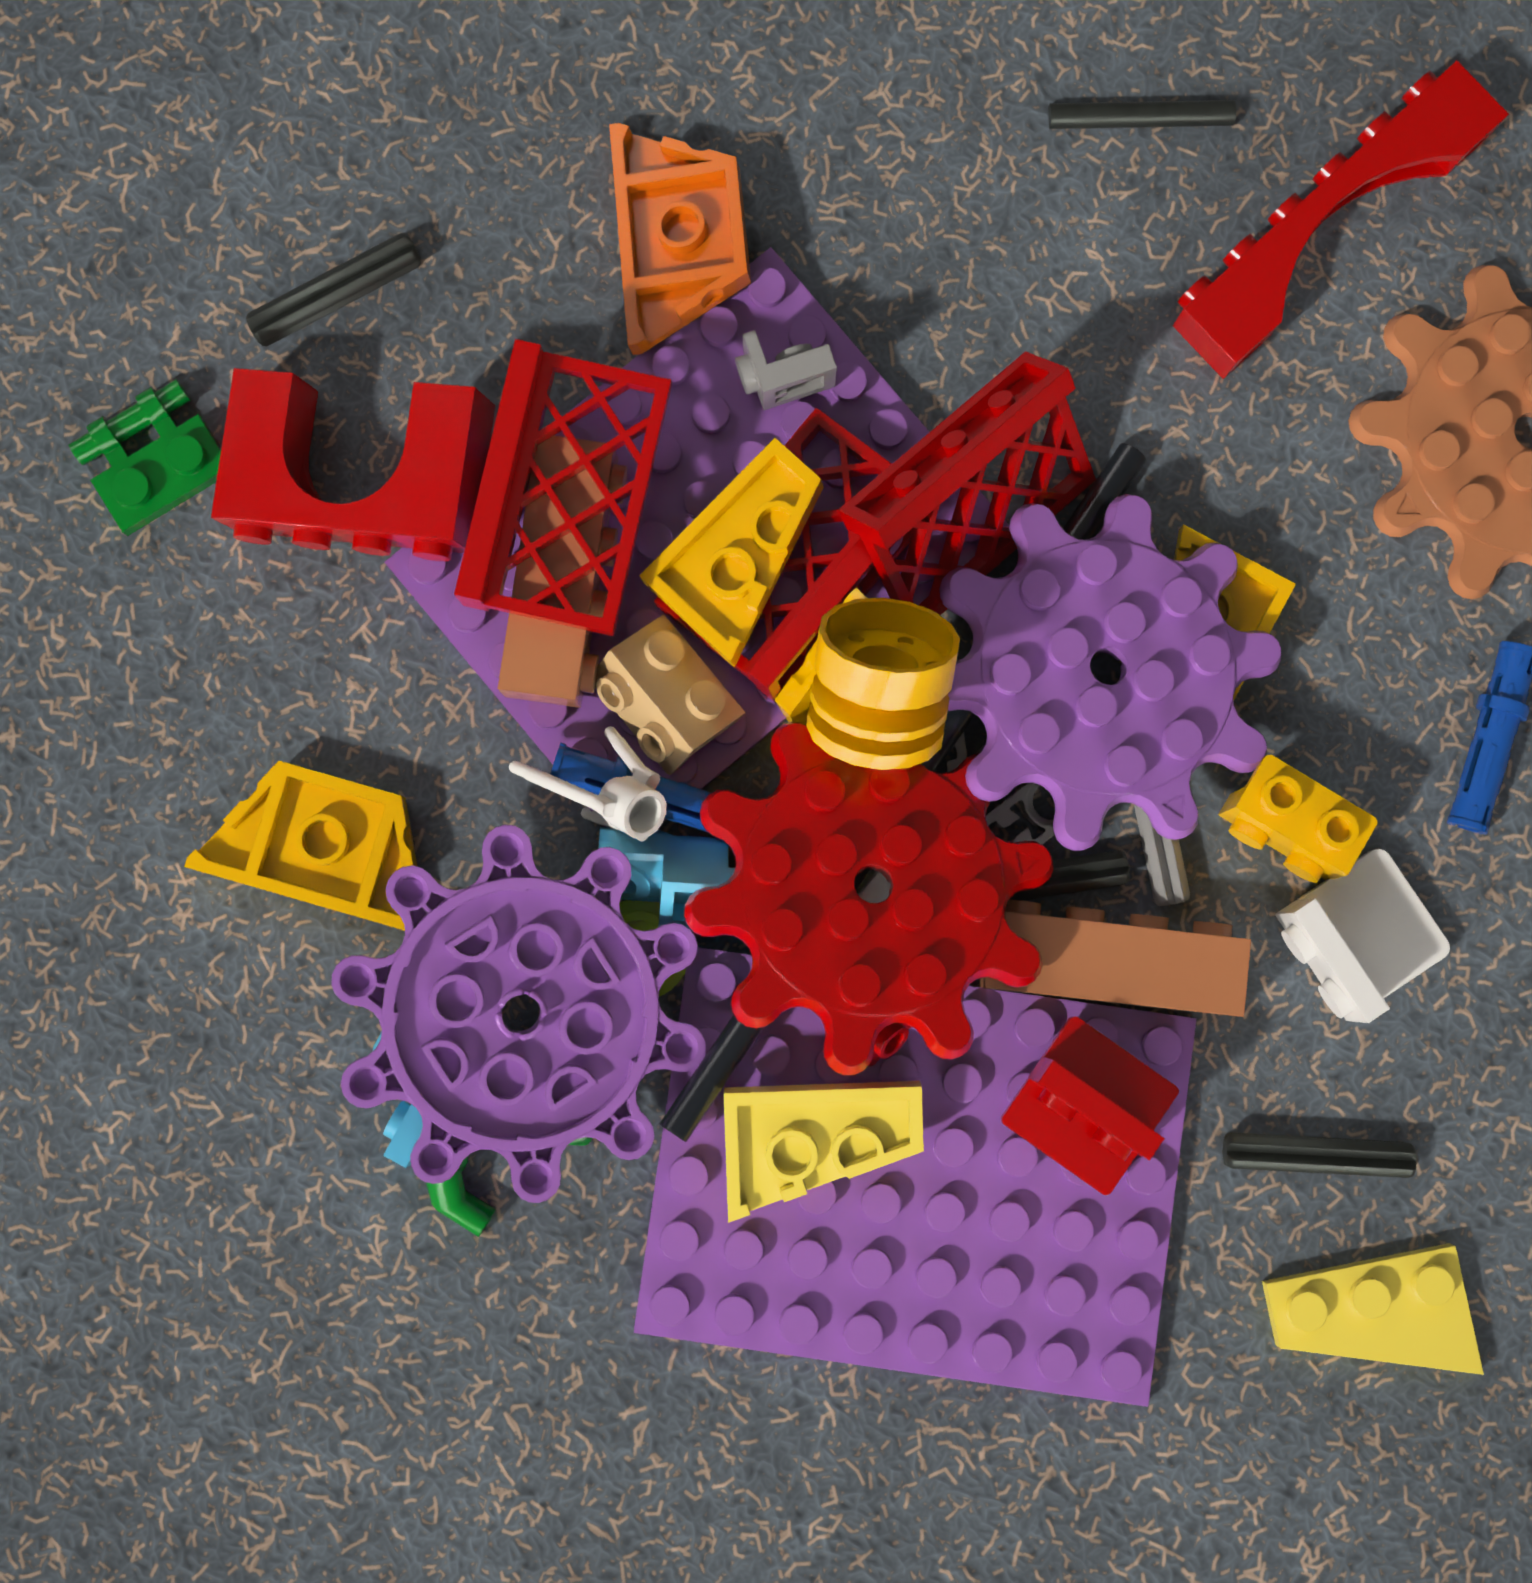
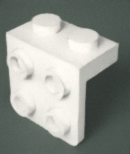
M1382 849L1367 852L1356 860L1347 876L1325 880L1275 914L1285 929L1281 934L1286 945L1301 963H1308L1321 983L1318 986L1321 997L1337 1017H1344L1346 1021L1370 1023L1388 1011L1390 1007L1385 1002V997L1441 961L1450 951V944L1392 857Z

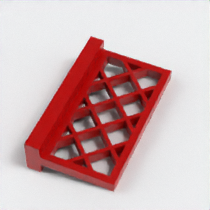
M515 339L454 592L455 597L463 606L488 612L489 609L614 636L672 388L671 379L544 352L541 344ZM555 372L582 378L594 397L561 416L549 397ZM594 381L611 384L612 386L601 392ZM628 389L654 394L650 415L627 430L624 429L608 404L610 400ZM601 407L618 436L586 455L568 426ZM546 409H548L555 421L542 428ZM562 431L579 460L546 479L534 460L537 447ZM645 433L640 453L632 440ZM625 445L638 465L635 479L610 493L593 467V464ZM586 469L604 498L571 518L553 489ZM531 472H533L540 484L527 491ZM547 494L565 523L531 543L519 524L522 510L530 503ZM630 496L625 517L617 503ZM611 508L623 527L620 543L595 557L578 527ZM571 532L589 562L556 582L538 552ZM518 534L525 547L512 555L516 535ZM532 557L550 586L527 601L503 596L508 571ZM616 558L610 580L602 566ZM596 571L608 590L603 616L598 617L574 611L562 591ZM556 595L564 609L544 605L543 603Z
M1025 351L838 509L846 529L861 537L890 599L914 603L913 596L920 574L935 575L929 596L919 606L941 615L948 608L944 606L940 598L939 588L942 579L949 571L957 567H968L986 576L1017 549L1011 537L1009 527L1003 526L1012 494L1026 496L1023 505L1036 503L1046 506L1055 516L1096 480L1066 398L1076 389L1068 367ZM1049 412L1050 419L1043 441L1029 440L1033 425ZM1007 448L998 480L983 479L987 464ZM1025 451L1039 452L1030 484H1016ZM1057 456H1065L1071 473L1053 489L1048 488ZM961 487L952 520L936 519L940 504ZM979 490L994 492L984 524L970 523ZM914 528L905 560L893 559L889 548ZM933 530L948 532L939 564L924 562ZM966 534L981 535L975 556L964 566H958Z
M817 407L784 445L804 463L803 451L819 431L838 444L841 465L811 470L822 481L843 478L845 503L852 498L850 477L879 475L892 464ZM848 452L862 463L849 464ZM838 509L812 512L802 530L805 557L788 559L782 571L783 573L806 570L808 590L795 603L772 605V594L770 595L759 619L765 618L767 640L750 660L741 654L735 666V669L751 680L756 688L773 702H775V698L791 675L802 666L805 655L817 640L822 616L835 605L842 604L849 593L855 588L866 595L880 579L861 537L849 530V541L839 553L813 556L810 526L843 522ZM914 528L889 548L893 559H896L909 544ZM827 567L815 581L814 569ZM659 597L654 600L659 609L722 657ZM786 616L775 629L774 617Z

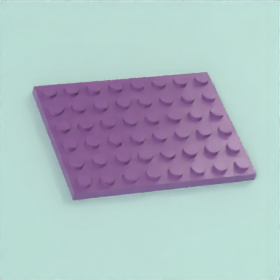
M771 247L749 264L751 284L648 351L637 355L622 368L671 379L672 388L614 636L592 632L589 654L599 655L600 663L610 649L664 614L745 711L743 716L734 725L692 754L681 768L669 775L657 762L651 760L643 752L638 743V738L616 712L611 711L603 704L596 688L594 693L583 692L581 708L507 698L497 689L509 613L489 609L488 612L466 607L455 597L454 592L464 553L452 552L451 561L442 562L418 558L412 555L413 548H401L384 562L552 764H554L560 742L567 744L566 746L616 762L619 755L604 734L605 729L612 726L626 740L646 767L658 773L661 777L683 782L703 790L787 719L777 703L758 690L751 680L656 606L654 600L658 596L643 583L639 575L774 438L785 445L816 407L890 463H894L929 433L927 428ZM756 331L767 364L775 362V357L780 352L795 345L811 344L812 349L829 344L837 366L835 387L763 411L758 393L754 392L748 395L745 393L737 370L735 357L744 355L742 334ZM603 383L598 388L602 392L612 385ZM628 389L610 400L608 404L624 429L627 430L650 415L654 394ZM591 393L590 395H588L574 408L578 407L582 403L594 397L593 394ZM601 407L568 426L576 439L606 443L618 436ZM562 431L555 435L565 437ZM819 431L803 451L804 464L810 469L841 465L839 445ZM645 433L632 440L640 453ZM624 445L617 449L616 452L618 464L627 466V484L635 479L638 465ZM848 452L849 464L862 463ZM878 474L850 477L852 497L875 479ZM843 478L822 481L824 488L812 512L839 509L845 504ZM961 487L940 504L936 519L952 520ZM980 490L970 523L984 524L990 502ZM630 496L626 497L622 504H618L625 517ZM525 507L522 510L519 522L521 527L523 526ZM611 510L608 527L618 528V544L620 543L623 527ZM1004 520L1003 526L1009 527L1010 525ZM844 522L810 526L813 556L839 553L849 541L848 530ZM932 531L924 562L939 564L947 531ZM802 532L789 559L805 557ZM518 534L516 535L512 555L519 551L520 537ZM966 534L958 566H964L975 556L981 535ZM909 544L896 558L897 560H905ZM614 565L613 567L602 566L611 580ZM516 566L507 573L503 596L512 597ZM827 567L814 569L815 581ZM806 570L781 573L771 593L772 605L795 603L802 598L808 590ZM920 574L913 596L914 604L919 605L929 596L935 575ZM600 579L599 590L608 591ZM881 579L865 595L867 598L890 599ZM786 616L774 617L775 629ZM765 618L758 619L743 649L742 655L748 660L753 657L767 640Z
M698 947L696 957L691 965L686 967L678 1022L695 1026L703 1034L706 1042L705 1055L733 1016L731 1007L732 995L737 986L747 978L751 971V955ZM968 986L964 993L963 1005L974 1030V1039L970 1049L964 1055L952 1060L941 1059L930 1051L922 1035L914 1027H911L907 1040L894 1055L886 1059L881 1058L874 1066H867L864 1071L856 1075L844 1076L831 1069L824 1058L825 1029L820 1017L811 1009L804 1007L787 1009L772 1023L762 1029L724 1087L920 1081L922 1085L924 1152L850 1179L846 1176L807 1190L806 1195L784 1202L782 1199L752 1210L749 1216L728 1223L723 1087L687 1142H684L663 1127L634 1333L1148 1407L1197 1018ZM1071 1016L1079 1017L1179 1089L1178 1096L1154 1129L1156 1133L1165 1138L1150 1161L1137 1155L1109 1195H1103L1001 1122L1002 1114ZM697 1067L687 1072L671 1071L665 1114Z

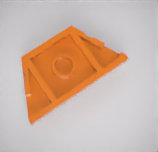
M614 123L609 124L627 343L632 355H639L751 284L741 174L735 156L711 149L695 150L686 142L663 136L662 141L659 142L632 134L628 125Z

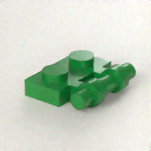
M177 379L157 391L153 387H149L135 396L136 404L109 420L104 416L98 418L86 426L88 433L68 444L73 455L82 466L102 454L109 461L112 467L95 476L90 481L122 533L127 536L216 483L221 447L203 418L197 414L178 426L170 414L191 401ZM153 425L160 438L129 455L122 442L148 426Z

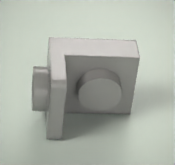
M756 331L742 334L744 355L735 357L737 370L745 393L748 395L757 392L763 411L835 387L837 366L829 344L812 349L811 344L795 345L780 352L775 357V362L767 364Z

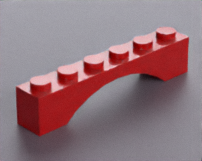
M1457 60L1438 78L1431 70L1424 74L1401 98L1407 104L1403 110L1394 118L1386 111L1380 114L1358 136L1357 140L1363 145L1349 159L1342 152L1336 154L1313 177L1312 180L1318 185L1315 190L1303 200L1297 193L1291 195L1268 218L1267 221L1273 226L1272 229L1258 241L1251 234L1247 235L1223 259V263L1228 269L1213 282L1206 275L1202 276L1177 301L1183 310L1172 326L1222 379L1228 376L1263 344L1282 322L1286 290L1297 258L1309 237L1323 221L1350 201L1382 186L1414 178L1447 176L1481 145L1509 115Z

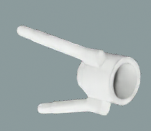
M612 726L607 727L604 734L633 775L610 779L602 787L599 795L519 761H512L509 764V770L512 773L587 806L581 811V816L584 819L622 831L641 842L655 833L664 821L667 803L664 796L655 790L660 782V775L643 764L626 740Z

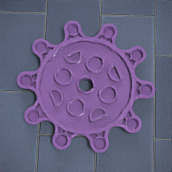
M1124 494L1116 497L1107 507L1101 531L1095 537L1086 540L1076 539L1068 535L1059 525L1052 511L1046 506L1036 503L1025 504L1018 508L1010 519L1009 529L1011 537L1017 546L1019 556L1017 566L1012 573L1005 577L992 578L968 567H957L946 574L939 588L940 598L944 606L954 614L962 617L969 624L973 633V645L970 652L956 662L952 690L948 693L950 698L948 711H971L979 716L987 732L986 745L967 767L965 775L967 787L978 799L991 802L1000 800L1014 787L1022 783H1035L1043 786L1050 792L1055 804L1053 820L1055 837L1063 847L1072 851H1083L1092 847L1099 840L1103 819L1107 811L1119 803H1132L1140 807L1148 815L1156 832L1164 838L1172 840L1185 838L1194 831L1198 824L1199 813L1189 785L1191 775L1195 769L1204 763L1213 762L1221 764L1237 773H1250L1256 769L1267 754L1266 741L1263 735L1255 728L1247 725L1238 716L1234 707L1233 695L1241 682L1248 679L1262 678L1273 673L1281 661V647L1274 636L1264 631L1242 632L1235 630L1226 623L1218 607L1219 596L1231 584L1237 574L1238 564L1236 555L1226 545L1207 543L1183 560L1167 558L1156 549L1151 539L1153 522L1151 508L1147 501L1137 495ZM1095 652L1107 653L1116 660H1121V676L1117 684H1103L1093 676L1090 663Z
M504 824L495 827L487 833L482 845V872L476 882L467 888L459 890L445 888L437 883L433 876L425 869L414 865L403 866L394 871L386 885V896L391 907L400 915L405 925V936L402 945L393 954L386 957L372 958L364 955H351L343 958L335 966L331 985L335 995L341 1001L372 1011L379 1019L382 1028L381 1040L376 1049L367 1056L353 1061L343 1072L341 1079L342 1093L349 1103L360 1108H371L386 1101L397 1099L407 1101L417 1108L422 1117L423 1127L420 1137L414 1144L410 1154L411 1167L415 1175L424 1182L431 1184L443 1183L451 1179L459 1169L462 1161L470 1153L478 1150H493L500 1153L508 1161L511 1169V1182L516 1194L527 1202L540 1203L550 1199L557 1192L561 1180V1154L566 1146L575 1139L583 1137L596 1138L604 1143L611 1153L625 1160L638 1159L651 1148L654 1140L653 1126L649 1119L640 1111L636 1102V1090L639 1082L646 1074L654 1070L667 1069L675 1072L692 1070L701 1063L706 1053V1042L703 1034L695 1026L668 1018L661 1010L658 1000L659 990L663 982L672 974L691 965L696 957L698 946L692 931L682 924L672 922L663 924L653 930L641 931L633 929L625 923L620 914L619 903L622 893L631 878V864L620 850L612 847L598 848L587 856L581 868L573 876L563 880H552L543 876L536 869L532 856V845L527 834L514 825ZM529 995V997L534 998L538 1002L540 1007L538 1020L529 1029L515 1031L503 1022L502 1008L508 1000L515 996Z

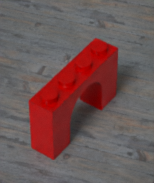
M234 368L211 513L212 519L234 530L233 538L248 543L269 545L272 543L273 535L293 537L292 543L294 545L315 550H330L332 541L352 543V549L357 552L378 556H389L391 547L413 548V556L442 562L451 561L452 552L464 553L490 446L496 406L476 387L414 382L405 445L395 472L379 490L370 496L355 502L340 504L324 502L314 488L309 472V451L318 391L291 372Z

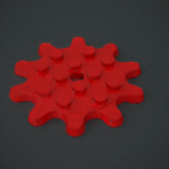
M799 722L783 724L776 729L771 738L770 745L772 756L780 772V781L776 790L766 798L761 799L746 798L737 792L727 789L716 790L705 798L700 809V819L705 830L725 841L731 847L735 855L736 867L733 875L726 882L718 886L704 887L690 895L684 907V917L687 925L696 934L703 937L735 936L742 940L750 949L752 956L751 971L747 978L737 986L732 995L731 1007L734 1016L746 1027L757 1029L766 1027L789 1008L804 1007L811 1009L820 1017L824 1024V1058L831 1069L844 1076L856 1075L866 1069L871 1063L875 1040L879 1032L884 1027L894 1023H903L914 1027L922 1035L930 1051L941 1059L952 1060L961 1057L970 1049L974 1039V1030L963 1005L964 993L968 986L977 979L987 977L997 979L1012 987H1026L1033 983L1041 973L1043 963L1039 950L1030 941L1018 936L1010 929L1006 921L1005 908L1013 894L1021 890L1040 887L1050 879L1053 872V858L1050 851L1036 841H1003L996 837L989 829L986 821V812L990 802L980 800L974 796L967 787L965 778L968 765L979 754L969 756L957 768L946 773L930 771L921 764L903 769H872L854 766L830 756L813 742L805 724ZM866 868L881 873L887 882L891 884L888 898L879 903H869L863 900L857 894L854 887L856 875Z

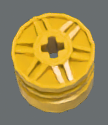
M888 598L855 599L835 605L824 614L818 631L814 669L817 674L814 676L811 688V702L806 724L813 742L832 757L854 766L872 769H903L929 761L941 749L950 699L948 693L952 690L960 637L953 625L930 609L911 602Z

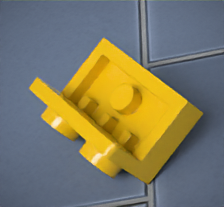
M1266 755L1262 759L1246 786L1231 793L1218 814L1232 823L1228 831L1233 837L1259 850H1262L1265 844L1287 857L1283 865L1289 871L1313 883H1318L1320 878L1327 880L1347 876L1378 823L1373 815L1273 755Z

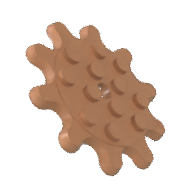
M1480 265L1473 268L1466 275L1463 289L1467 301V313L1464 320L1457 327L1441 330L1429 324L1418 315L1407 313L1396 315L1388 321L1384 328L1383 339L1388 350L1400 359L1406 367L1408 376L1406 387L1394 399L1386 401L1365 400L1357 404L1349 417V428L1354 438L1363 444L1383 446L1391 449L1398 456L1402 464V476L1399 484L1393 490L1384 494L1375 504L1373 519L1376 526L1382 533L1390 537H1403L1424 526H1434L1445 531L1451 538L1454 546L1453 560L1449 566L1447 576L1449 585L1457 595L1471 600L1481 598L1487 594L1493 586L1498 572L1509 563L1522 562L1532 566V448L1523 446L1515 436L1517 419L1521 417L1532 418V307L1526 306L1516 297L1506 272L1493 265Z

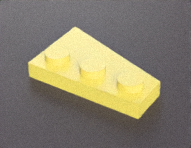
M920 1081L724 1087L728 1223L749 1216L750 1211L782 1199L784 1202L806 1195L807 1190L846 1176L850 1179L924 1152L922 1085Z
M1448 1243L1262 1281L1275 1345L1280 1349L1484 1375L1456 1246Z

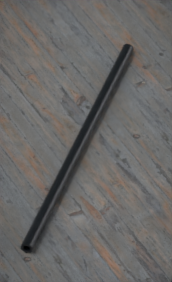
M1121 443L1067 521L1063 530L1068 535L1080 540L1095 537L1104 524L1108 505L1116 497L1124 495L1145 464V456L1135 447ZM966 710L948 711L942 747L929 761L923 762L921 765L930 771L937 772L975 714ZM866 868L856 875L854 879L855 890L858 889L870 868ZM733 1014L659 1124L684 1142H687L764 1027L757 1029L746 1027Z

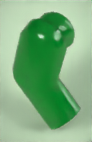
M467 1156L451 1179L436 1184L426 1182L431 1204L438 1212L479 1237L496 1209L465 1190L461 1172L468 1162Z

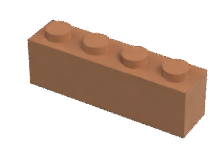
M554 435L538 445L534 460L545 478L548 479L579 460L565 437ZM576 439L586 455L605 444L604 442ZM616 451L593 464V467L610 493L626 485L627 466L618 464ZM586 469L553 489L571 518L604 498ZM531 472L528 491L540 484L533 472ZM545 494L525 507L522 529L532 543L565 522L548 495ZM611 508L578 527L595 557L615 546L618 541V528L608 527ZM571 532L538 552L556 582L589 562ZM520 539L519 550H521V549H523V548L525 547V545L523 544V542L521 541V539ZM532 557L516 566L512 598L527 601L550 586ZM615 559L604 566L613 567ZM596 571L562 591L574 611L598 617L603 616L608 591L599 590L600 577ZM556 595L543 603L544 605L564 609ZM509 613L497 689L507 698L581 708L583 692L594 693L597 682L599 655L589 654L592 631Z
M1008 900L1005 908L1006 921L1014 933L1037 947L1043 963L1041 973L1033 983L1026 987H1012L997 979L987 977L979 979L978 986L981 988L1244 1017L1251 939L1232 937L1233 925L1194 921L1192 933L1168 930L1169 918L1130 914L1129 925L1104 923V910L1066 907V917L1059 918L1041 916V903Z

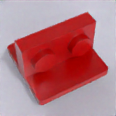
M1071 1016L1002 1114L1001 1122L1103 1195H1109L1137 1155L1150 1161L1165 1138L1156 1133L1154 1129L1178 1096L1179 1089L1079 1017Z

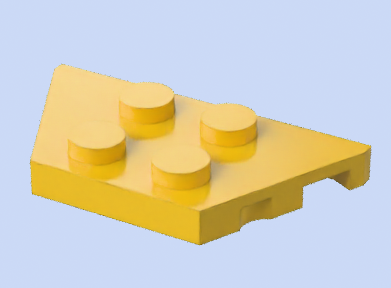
M278 761L257 783V789L248 799L240 801L223 819L225 823L200 850L195 849L187 857L184 867L405 931V925L400 915L391 907L387 900L386 885L394 871L403 866H417L405 797Z

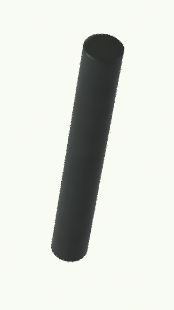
M1235 100L1049 103V129L1234 126L1236 102Z

